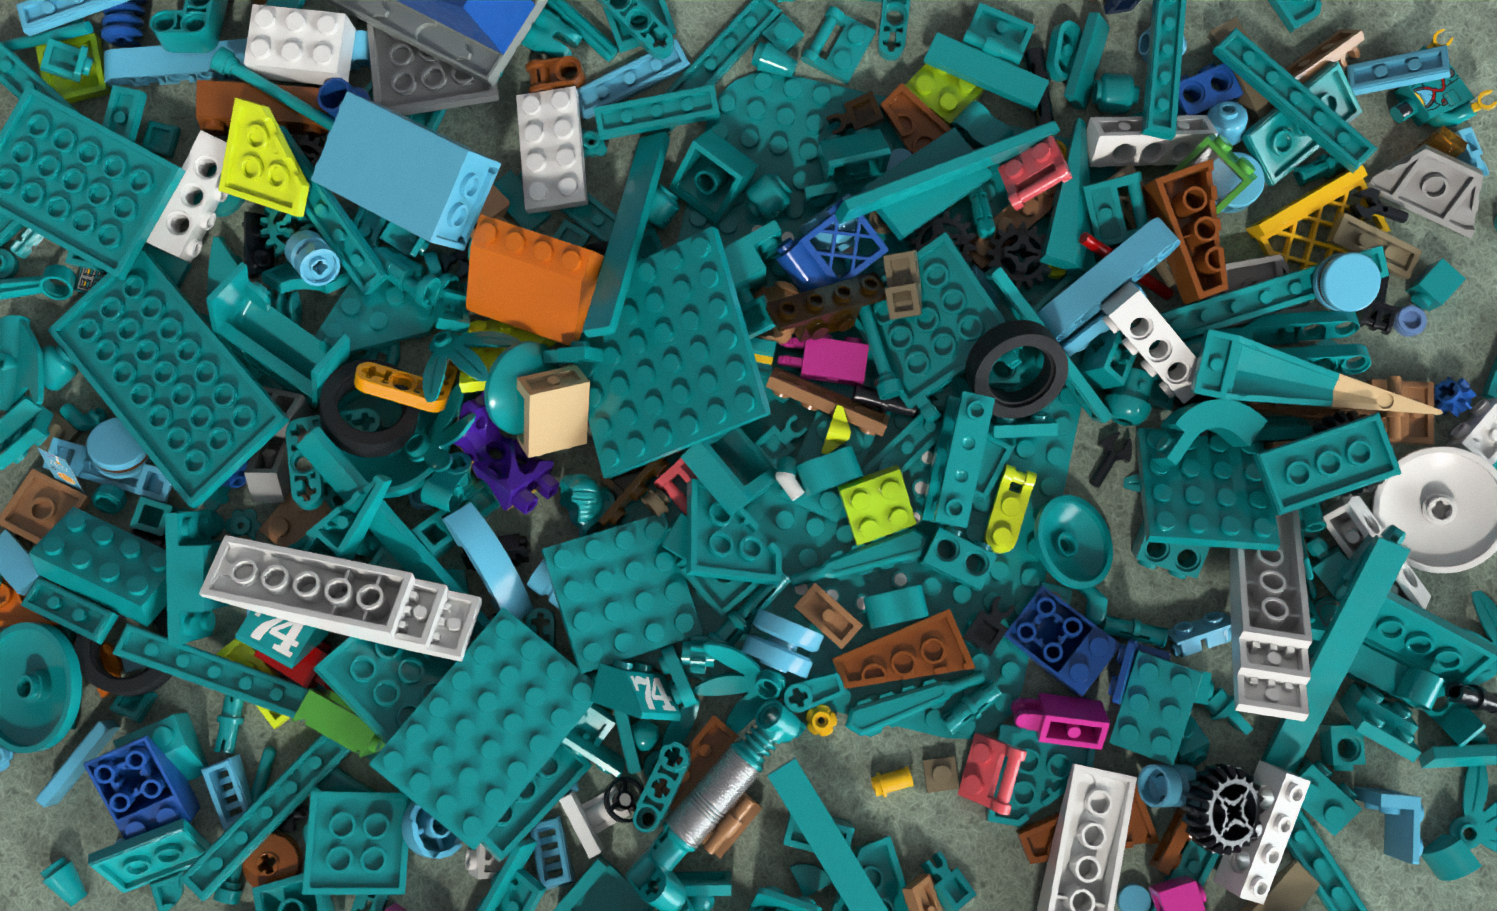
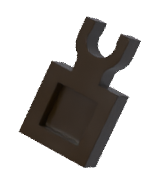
M872 91L844 103L847 112L843 114L835 113L826 117L829 125L834 122L841 123L838 129L832 131L833 135L841 136L851 127H854L856 131L862 128H872L885 122Z

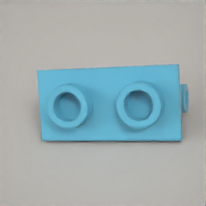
M1209 612L1202 619L1175 624L1174 628L1168 630V638L1174 642L1170 644L1172 654L1175 657L1180 655L1183 658L1203 651L1200 641L1202 639L1205 640L1207 648L1230 642L1231 618L1224 612Z

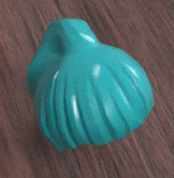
M585 474L566 475L559 484L561 488L560 504L568 509L571 522L579 529V538L590 535L596 528L602 525L598 520L616 501L614 493L607 487L599 486L595 480Z

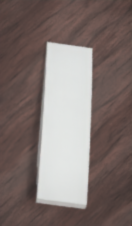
M1297 509L1276 516L1280 546L1276 551L1230 548L1231 639L1235 711L1305 721L1309 716L1306 684L1311 678L1308 648L1312 643L1299 510Z
M228 535L224 536L199 592L202 597L284 620L460 662L463 661L482 605L481 597L449 591L447 585L415 579L413 573Z
M1072 764L1046 866L1037 911H1114L1137 777Z

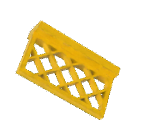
M1361 165L1353 174L1348 169L1247 227L1246 231L1252 239L1256 238L1265 256L1281 254L1286 263L1291 261L1301 264L1300 269L1318 264L1309 261L1313 246L1326 249L1325 258L1332 255L1333 251L1348 253L1329 243L1316 241L1315 237L1319 225L1332 228L1338 213H1344V210L1351 212L1349 205L1346 204L1349 191L1355 188L1357 191L1368 189L1363 179L1368 175L1364 166ZM1361 198L1360 205L1365 208L1370 207L1366 200ZM1325 205L1337 207L1333 223L1320 219ZM1377 214L1372 215L1373 221L1380 230L1386 233L1391 231L1384 217ZM1298 221L1312 222L1308 238L1295 234ZM1274 235L1286 237L1282 253L1273 250L1268 241L1269 238ZM1293 240L1306 243L1302 259L1289 255Z

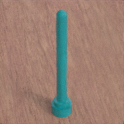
M222 46L214 54L210 64L211 69L222 75L228 74L231 76L234 74L330 131L332 129L335 119L239 63V59L235 57L234 52Z
M849 258L844 259L846 272L850 270L851 259ZM864 306L859 313L880 377L877 379L878 385L876 389L880 400L891 399L904 393L901 380L891 373L871 306Z
M267 746L263 750L250 794L252 803L266 790L276 756V749L273 746ZM242 864L215 891L213 900L233 905L240 903L243 889H241L242 882L239 881Z

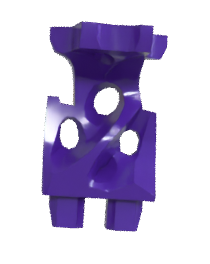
M484 391L476 399L463 403L458 421L470 413H475L476 418L468 431L453 444L470 456L473 472L478 478L488 484L503 510L507 511L514 506L526 515L537 505L539 498L533 494L534 492L538 491L545 499H549L557 493L560 483L551 475L554 462L545 461L536 456L528 458L518 444L517 439L512 441V439L501 435L498 427L492 422L487 413ZM497 449L501 452L502 457L494 459L490 456L489 451ZM516 459L522 460L525 464L521 465Z

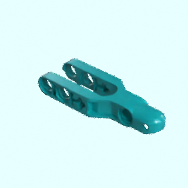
M1327 310L1262 315L1243 328L1216 329V331L1243 336L1263 345L1298 343V341L1344 338L1360 330V324L1354 311ZM1343 322H1351V324H1349L1346 327H1336L1338 324H1341ZM1318 324L1314 329L1304 330L1308 325ZM1196 335L1182 340L1197 359L1203 335ZM1363 344L1276 348V350L1313 364L1319 359L1328 358V361L1316 365L1343 375L1362 373L1371 365L1368 349ZM1362 356V358H1360L1357 361L1347 362V360L1350 358Z

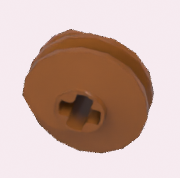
M277 831L272 832L243 862L242 869L246 880L254 888L301 874L304 863L302 850L297 841L288 834ZM274 857L277 863L270 867L267 861Z

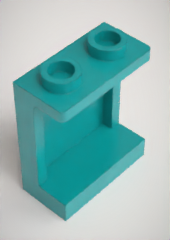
M600 855L557 904L554 911H657V909L643 901L627 878Z

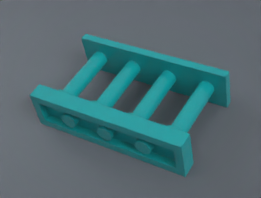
M962 391L960 398L950 395L946 397L920 520L952 527L967 528L995 398Z

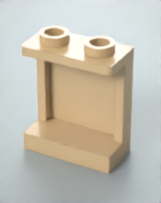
M577 365L517 378V390L524 398V433L517 435V442L528 458L587 444L590 381Z

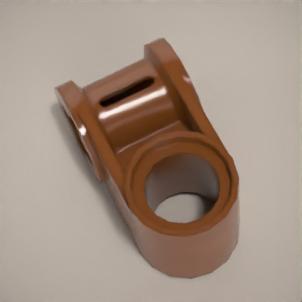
M573 56L546 60L536 59L525 65L526 72L530 75L531 87L529 88V93L572 86L579 88L586 83V76L581 63ZM569 71L577 72L573 78H564L565 74Z

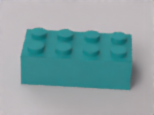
M72 507L29 552L38 575L146 627L153 622L167 605L166 550L76 507Z

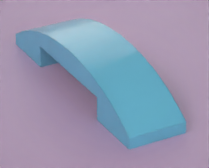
M53 437L48 452L66 460L75 477L100 484L115 485L121 490L167 503L172 485L156 466L144 463L141 473L125 479L109 478L95 468L86 446ZM44 462L43 468L49 469L46 462Z
M469 502L442 518L457 546L463 547L493 598L490 602L498 613L504 607L519 620L527 616L533 610L521 578L500 541L473 504Z

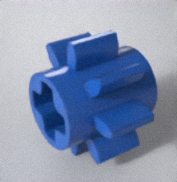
M1449 376L1447 380L1434 385V403L1437 404V409L1442 410V415L1447 414L1450 410L1456 417H1459L1460 413L1472 408L1471 398H1474L1476 393L1469 388L1470 384L1464 378L1455 382Z

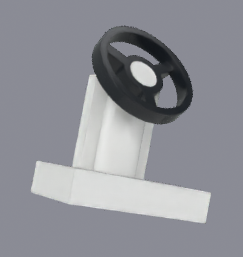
M619 777L608 784L605 792L584 804H581L574 791L559 800L589 859L598 855L604 849L597 833L617 822H633V818L624 819L631 815L629 810L635 812L637 808L633 795L627 791V782L634 785L641 796L644 788L637 780L631 777ZM621 781L618 791L617 787L614 786V784Z

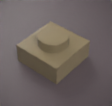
M55 411L48 427L50 435L43 442L48 448L53 437L73 443L82 433L77 431L59 412Z
M954 755L922 760L927 793L960 789Z

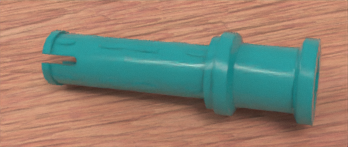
M782 572V582L778 585L762 584L736 612L734 610L727 614L728 619L715 632H710L708 636L715 643L733 646L743 634L748 635L751 632L750 629L752 627L750 624L754 621L758 609L764 610L769 606L778 594L791 583V580Z

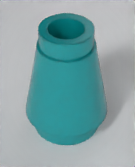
M759 42L751 65L757 67V71L792 78L798 61L770 42H767V44Z
M64 856L40 872L44 878L42 883L63 901L67 902L70 907L88 895L72 860L68 862Z

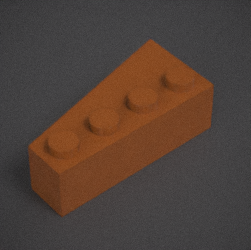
M197 80L196 118L200 129L212 136H228L235 98L268 106L278 125L285 126L290 134L304 135L308 133L311 137H320L321 134H328L326 128L249 83ZM277 85L328 115L318 104L317 96L320 88Z
M1213 159L1154 179L1141 187L1152 219L1159 217L1181 241L1179 246L1166 258L1184 305L1228 289L1224 248L1220 246L1219 238L1221 222L1220 218H1217L1215 200L1218 199L1216 186H1213L1212 171L1214 170Z

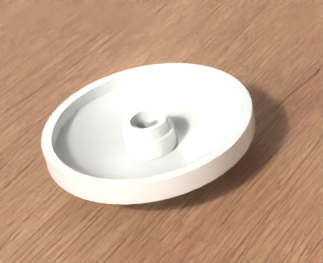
M1434 446L1418 449L1397 460L1402 474L1385 479V482L1376 485L1372 497V514L1383 530L1393 524L1406 533L1402 545L1411 549L1406 559L1409 566L1431 573H1455L1483 563L1497 551V470L1482 457L1455 447Z

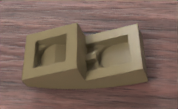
M917 251L883 256L888 288H885L890 320L922 315L921 282Z

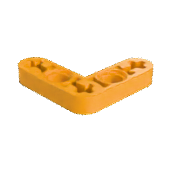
M449 360L445 373L448 379L443 381L437 400L432 403L427 402L425 399L422 384L423 377L377 363L363 362L356 367L354 385L359 391L435 413L445 409L459 368ZM394 385H404L407 386L409 390H400L394 387Z

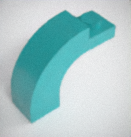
M1215 399L1185 405L1171 413L1160 425L1169 434L1165 435L1156 446L1157 452L1152 460L1161 467L1177 466L1195 438L1205 430L1218 434L1232 447L1251 446L1268 420L1251 407L1233 400Z

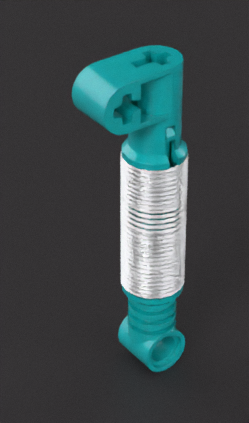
M771 699L760 706L755 717L757 727L752 726L750 728L752 733L744 735L747 738L746 740L741 739L739 742H733L727 748V751L722 753V756L718 758L714 766L709 768V771L705 773V776L701 778L699 783H696L694 790H691V793H688V796L683 799L684 801H681V804L677 806L673 814L668 816V819L663 823V831L626 872L625 877L640 898L659 911H679L682 908L686 899V889L672 870L687 852H694L698 848L702 840L707 838V835L719 823L721 817L727 814L730 807L735 805V802L739 800L743 792L748 790V787L752 785L756 777L761 775V772L764 770V762L766 761L764 756L770 757L771 753L769 750H776L777 747L774 744L780 745L781 743L790 742L798 734L800 729L798 716L780 701Z

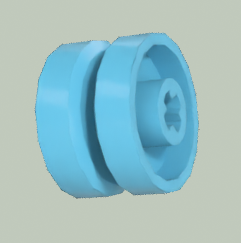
M758 609L753 625L756 629L770 634L768 640L756 635H748L741 651L760 659V663L784 673L789 671L807 679L813 663L810 658L796 653L797 647L810 652H816L824 636L770 612Z

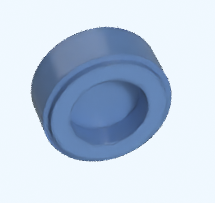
M1407 305L1400 308L1399 312L1395 315L1393 327L1400 335L1412 337L1425 329L1427 318L1421 308L1415 305Z

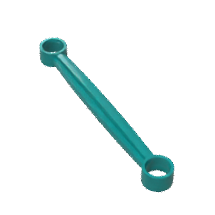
M54 264L46 267L42 276L0 279V300L41 293L54 300H66L73 294L77 276L70 268ZM49 279L61 280L64 283H66L67 286L56 285L52 283Z

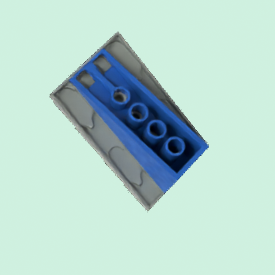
M548 0L326 1L335 5L338 9L368 22L371 26L417 47L420 51L450 64L453 68L490 86H494L500 77V73L504 71L516 52V48L519 47L532 27V23L535 22Z

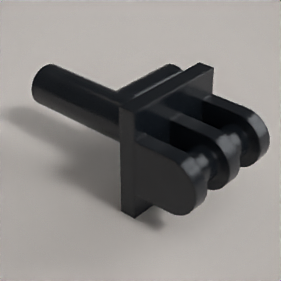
M1389 276L1381 278L1380 289L1373 302L1355 312L1360 327L1366 325L1371 331L1379 329L1384 335H1388L1391 332L1395 315L1399 312L1398 307L1385 304Z

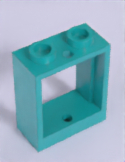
M740 427L690 446L681 456V459L730 517L763 494L777 481L775 478L776 469ZM717 442L750 483L744 486L710 445Z

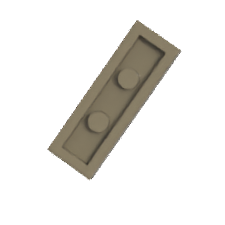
M1338 213L1326 240L1327 243L1346 252H1357L1382 245L1388 271L1390 274L1401 279H1410L1422 253V250L1347 213Z

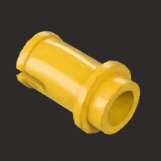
M908 766L885 774L877 772L876 776L870 778L876 797L882 795L885 798L887 793L914 786Z

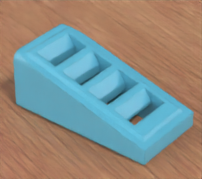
M240 754L201 769L223 830L228 829L253 804ZM227 770L229 776L222 778L220 772ZM232 782L234 788L225 791L224 785ZM236 794L238 800L228 804L227 797ZM241 806L243 812L231 817L230 810Z
M561 816L539 821L530 831L531 838L538 842L533 852L539 882L547 888L546 890L576 883ZM555 828L556 835L539 838V832ZM558 842V848L542 851L541 846ZM560 855L561 861L548 865L545 864L546 858ZM563 869V875L549 878L548 872Z

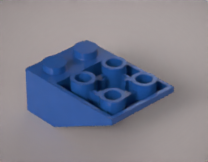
M1043 585L1004 635L1005 638L1041 669L1078 698H1081L1121 647L1118 641Z
M147 735L83 764L124 840L183 818L190 823L201 808L188 780Z

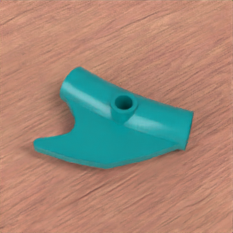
M18 315L1 317L0 410L9 411L25 397L28 389L30 390L33 402L42 404L44 397L43 353L31 330V321L27 317Z

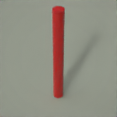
M1084 232L1079 238V243L1102 258H1105L1113 251V249L1088 232ZM1146 273L1138 280L1139 283L1164 300L1170 299L1173 295L1171 288H1168V286L1149 273Z

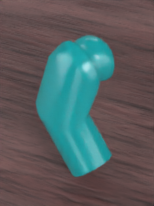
M67 403L59 411L77 431H92L98 424L107 420V413L101 408H96L95 411L91 409L87 414H83L74 404Z
M1096 586L1087 589H1077L1087 600L1085 617L1096 626H1099L1106 618L1107 598Z

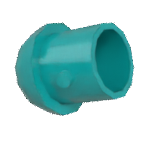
M1131 367L1124 386L1113 387L1111 393L1103 398L1104 405L1113 415L1110 420L1124 426L1139 425L1146 420L1152 410L1148 400L1154 377L1152 378L1147 371Z

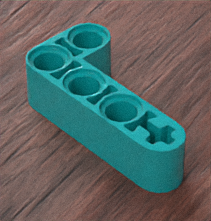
M185 0L183 10L158 11L151 17L149 25L162 47L168 52L208 53L218 46L228 0Z
M1323 625V627H1324V629H1325V632H1326V630H1327L1328 627L1325 626V625ZM1312 640L1308 648L1310 658H1313L1321 641ZM1363 644L1346 674L1348 678L1360 684L1365 682L1373 686V688L1389 699L1394 697L1400 700L1408 708L1431 711L1444 683L1442 678L1431 672L1419 668L1406 667Z

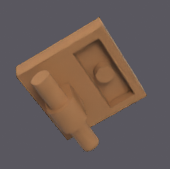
M1388 376L1387 380L1370 379L1366 381L1367 384L1434 407V382L1401 381V376ZM1379 410L1385 430L1389 432L1388 438L1390 443L1427 446L1434 444V414Z
M743 792V795L739 797L735 805L730 807V810H728L727 814H724V817H721V820L711 830V833L707 835V838L702 840L703 848L711 855L715 854L721 859L760 812L762 806L746 792Z

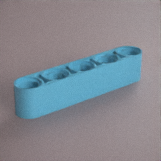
M1159 217L1152 219L1037 313L1038 317L1058 343L1063 341L1102 309L1099 306L1129 281L1134 284L1168 257L1179 246L1181 241Z

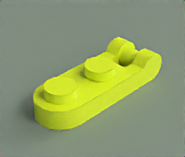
M1005 465L983 539L984 543L992 547L991 551L993 553L1002 554L1014 548L1029 498L1036 482L1037 473L1031 471L1023 473L1017 471L1015 466ZM1011 482L1021 485L1019 493L1009 490Z

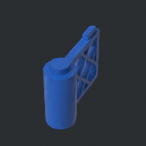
M842 198L827 209L830 214L802 237L794 241L792 238H788L776 248L778 252L775 256L776 261L801 292L853 278L889 251L888 247L863 215L857 217L855 231L838 230L839 222L835 213L843 202ZM834 222L833 229L827 228ZM861 224L868 233L860 232ZM819 233L832 234L830 251L817 250L810 240ZM837 235L854 236L852 253L835 252ZM859 237L873 239L879 248L870 255L857 254ZM821 255L829 256L828 264ZM833 258L851 259L850 270L838 278L832 270ZM856 259L862 260L857 265H855Z

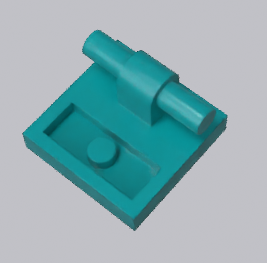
M980 2L962 43L1018 67L1036 25Z

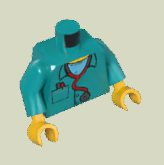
M1440 29L1434 33L1432 42L1429 45L1424 44L1419 50L1444 45L1449 46L1453 41V37L1444 45L1437 43V35L1445 30ZM1449 63L1451 76L1449 78L1399 87L1393 94L1400 103L1390 109V114L1397 123H1402L1411 117L1417 127L1425 124L1433 128L1454 127L1477 115L1476 111L1480 109L1492 110L1496 107L1497 101L1491 105H1484L1481 99L1493 92V90H1485L1479 94L1476 102L1471 103L1475 97Z

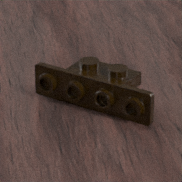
M871 272L768 302L765 309L778 331L796 327L794 333L799 342H803L809 339H820L826 334L835 331L843 332L849 330L856 323L861 308L886 300L885 286L875 272Z
M672 454L613 478H603V475H601L599 478L613 489L619 497L598 522L606 527H609L611 524L617 525L627 513L625 510L626 506L632 500L638 501L648 489L646 486L648 481L653 476L659 477L669 466L667 460Z

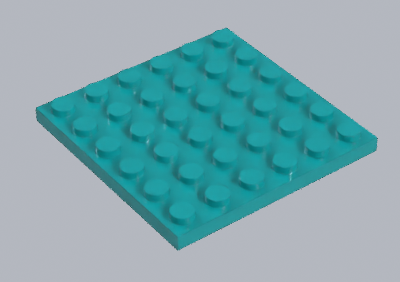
M711 226L636 262L616 333L590 338L583 331L581 333L579 341H589L590 347L603 349V362L574 364L579 367L590 381L588 421L603 478H613L771 414L717 228Z

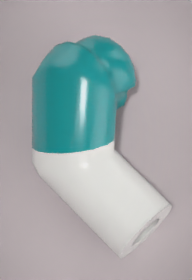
M786 455L778 462L775 478L790 499L794 501L805 490L796 480L797 459L794 456Z

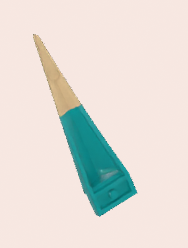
M1211 329L1204 330L1190 393L1225 400L1435 415L1443 413L1440 409L1334 372L1243 336Z

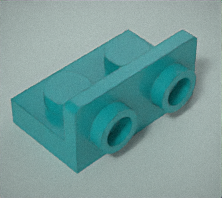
M1050 403L1042 410L1026 417L1007 419L992 415L988 432L993 438L1058 436V423L1050 416Z

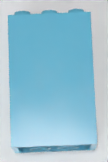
M347 91L344 100L339 106V112L332 129L327 135L326 144L315 165V171L311 180L431 243L464 251L502 163L384 105Z

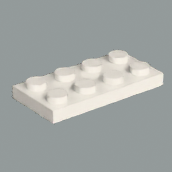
M576 86L516 95L526 212L531 214L588 205L579 94Z

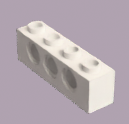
M1207 115L1177 116L1176 136L1171 141L1142 135L1143 116L1090 117L1086 130L1089 166L1103 168L1106 166H1127L1130 163L1133 166L1179 165L1207 136L1212 133L1217 136L1218 133ZM1209 148L1193 164L1207 161L1211 149Z
M200 130L182 166V169L186 172L148 237L147 243L189 263L199 255L203 246L202 239L206 231L211 229L216 221V214L214 212L219 202H224L229 195L218 191L227 142ZM213 165H217L216 173L211 177H207L208 169ZM203 192L202 201L194 205V197L198 193ZM189 220L188 229L181 233V224Z
M1129 281L1099 306L1106 314L1102 320L1114 334L1119 330L1126 338L1121 342L1133 356L1138 352L1144 358L1140 364L1152 378L1158 374L1163 380L1159 386L1170 399L1176 395L1185 404L1196 395L1195 393H1190L1198 359L1144 294ZM1141 318L1138 326L1130 328L1133 320ZM1160 340L1159 345L1155 349L1149 350L1150 345L1154 341ZM1178 362L1177 367L1168 372L1169 367L1173 363Z
M1350 494L1348 497L1330 504L1323 512L1327 529L1348 558L1352 556L1368 534L1372 537H1375V535L1381 536L1380 534L1384 531L1360 496L1353 497ZM1405 561L1390 591L1426 610L1431 595Z
M1259 760L1254 773V782L1260 785L1258 794L1264 797V800L1260 803V808L1264 811L1259 817V821L1262 824L1258 825L1255 829L1258 837H1250V847H1242L1241 853L1235 852L1231 853V855H1223L1213 881L1240 898L1264 905L1311 781L1283 768Z

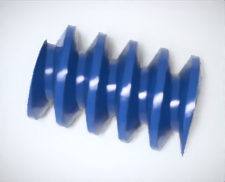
M131 0L103 10L105 16L102 18L104 28L101 30V37L106 42L117 47H141L142 45L133 39L142 38L143 32L134 27L144 26V20L136 16L145 15V9L137 4H145L146 0Z

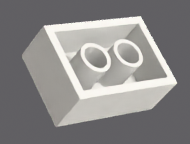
M253 4L244 65L268 80L323 85L324 82L331 78H343L348 82L356 29L346 13Z

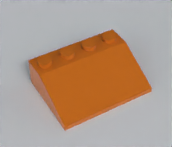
M481 214L470 246L465 310L571 346V342L579 341L604 256L592 250Z

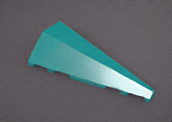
M1077 118L1073 125L1065 155V161L1073 178L1065 183L1061 181L1057 184L1051 206L1053 211L1039 262L1065 269V274L1080 278L1094 267L1096 263L1095 253L1079 243V238L1084 232H1088L1092 236L1094 234L1083 186L1090 185L1086 123L1082 119Z
M382 474L373 477L374 480L363 489L357 490L351 495L352 498L343 505L336 507L309 529L305 536L287 548L353 561L392 479Z

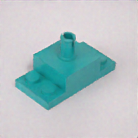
M776 220L724 247L740 306L754 300L752 293L767 285L766 266L764 263L775 258L778 254L776 248L781 244V229Z
M211 509L165 513L168 645H181L212 636L216 625V617L213 610L230 606V604L202 597L199 594L222 541H211V534L214 529Z

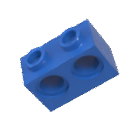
M1211 63L1200 69L1195 76L1190 78L1188 75L1181 76L1177 116L1207 115L1209 109L1216 104L1226 101L1237 102L1244 93L1233 71L1225 63L1218 66L1215 63ZM1211 83H1216L1221 91L1214 89ZM1183 94L1191 96L1194 102L1187 101Z

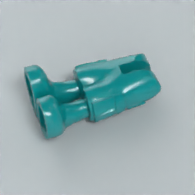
M544 7L535 22L532 23V27L521 42V45L535 53L545 54L551 58L571 56L572 52L565 45L555 40L554 37L576 48L582 40V36L564 23L557 14Z
M391 246L371 248L388 273L389 277L387 279L402 292L406 291L414 298L418 305L426 310L436 306V302L440 300L444 289L449 288L455 291L459 287V278L453 273L446 272L439 277L427 274L428 269Z

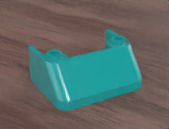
M240 262L206 298L212 331L221 337L235 355L287 391L304 395L308 405L316 408L320 404L321 391L325 381L336 369L345 365L350 357V337L344 333L340 339L338 337H323L322 340H319L271 306V301L268 297L270 295L269 291L259 282L255 281L252 283L249 281L247 265Z

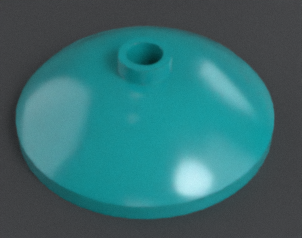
M534 341L518 342L505 349L494 361L488 373L489 378L485 383L484 400L490 419L499 429L514 435L524 433V398L517 390V378L562 368L561 365L543 363V351L551 350L549 347Z
M1073 495L1058 496L1046 502L1040 509L1034 526L1037 553L1046 570L1058 582L1073 589H1087L1102 582L1112 565L1113 543L1109 528L1101 514L1089 502Z

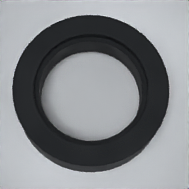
M1013 320L993 327L978 339L968 355L965 375L973 393L995 398L992 415L1007 419L1021 418L1042 410L1057 397L1067 379L1068 359L1064 349L1046 327L1030 320ZM1021 346L1036 347L1043 351L1044 364L1042 370L1029 385L1013 392H999L989 387L991 368L1003 354Z
M364 359L349 362L336 369L323 385L320 396V422L325 434L335 446L355 456L373 458L396 452L414 434L420 409L400 403L402 415L393 426L379 432H364L348 425L340 416L337 405L341 397L355 387L354 377L356 367L359 364L372 362L400 371L403 370L393 364L380 360ZM400 384L394 385V387H396L397 389L409 390L407 386Z
M100 605L101 607L119 615L116 622L127 618L105 606ZM163 609L153 620V623L156 625L160 635L168 637L167 610ZM77 633L75 652L80 663L81 673L87 681L101 690L118 696H140L158 689L172 677V675L152 668H147L142 673L131 677L113 676L102 664L100 658L101 644Z

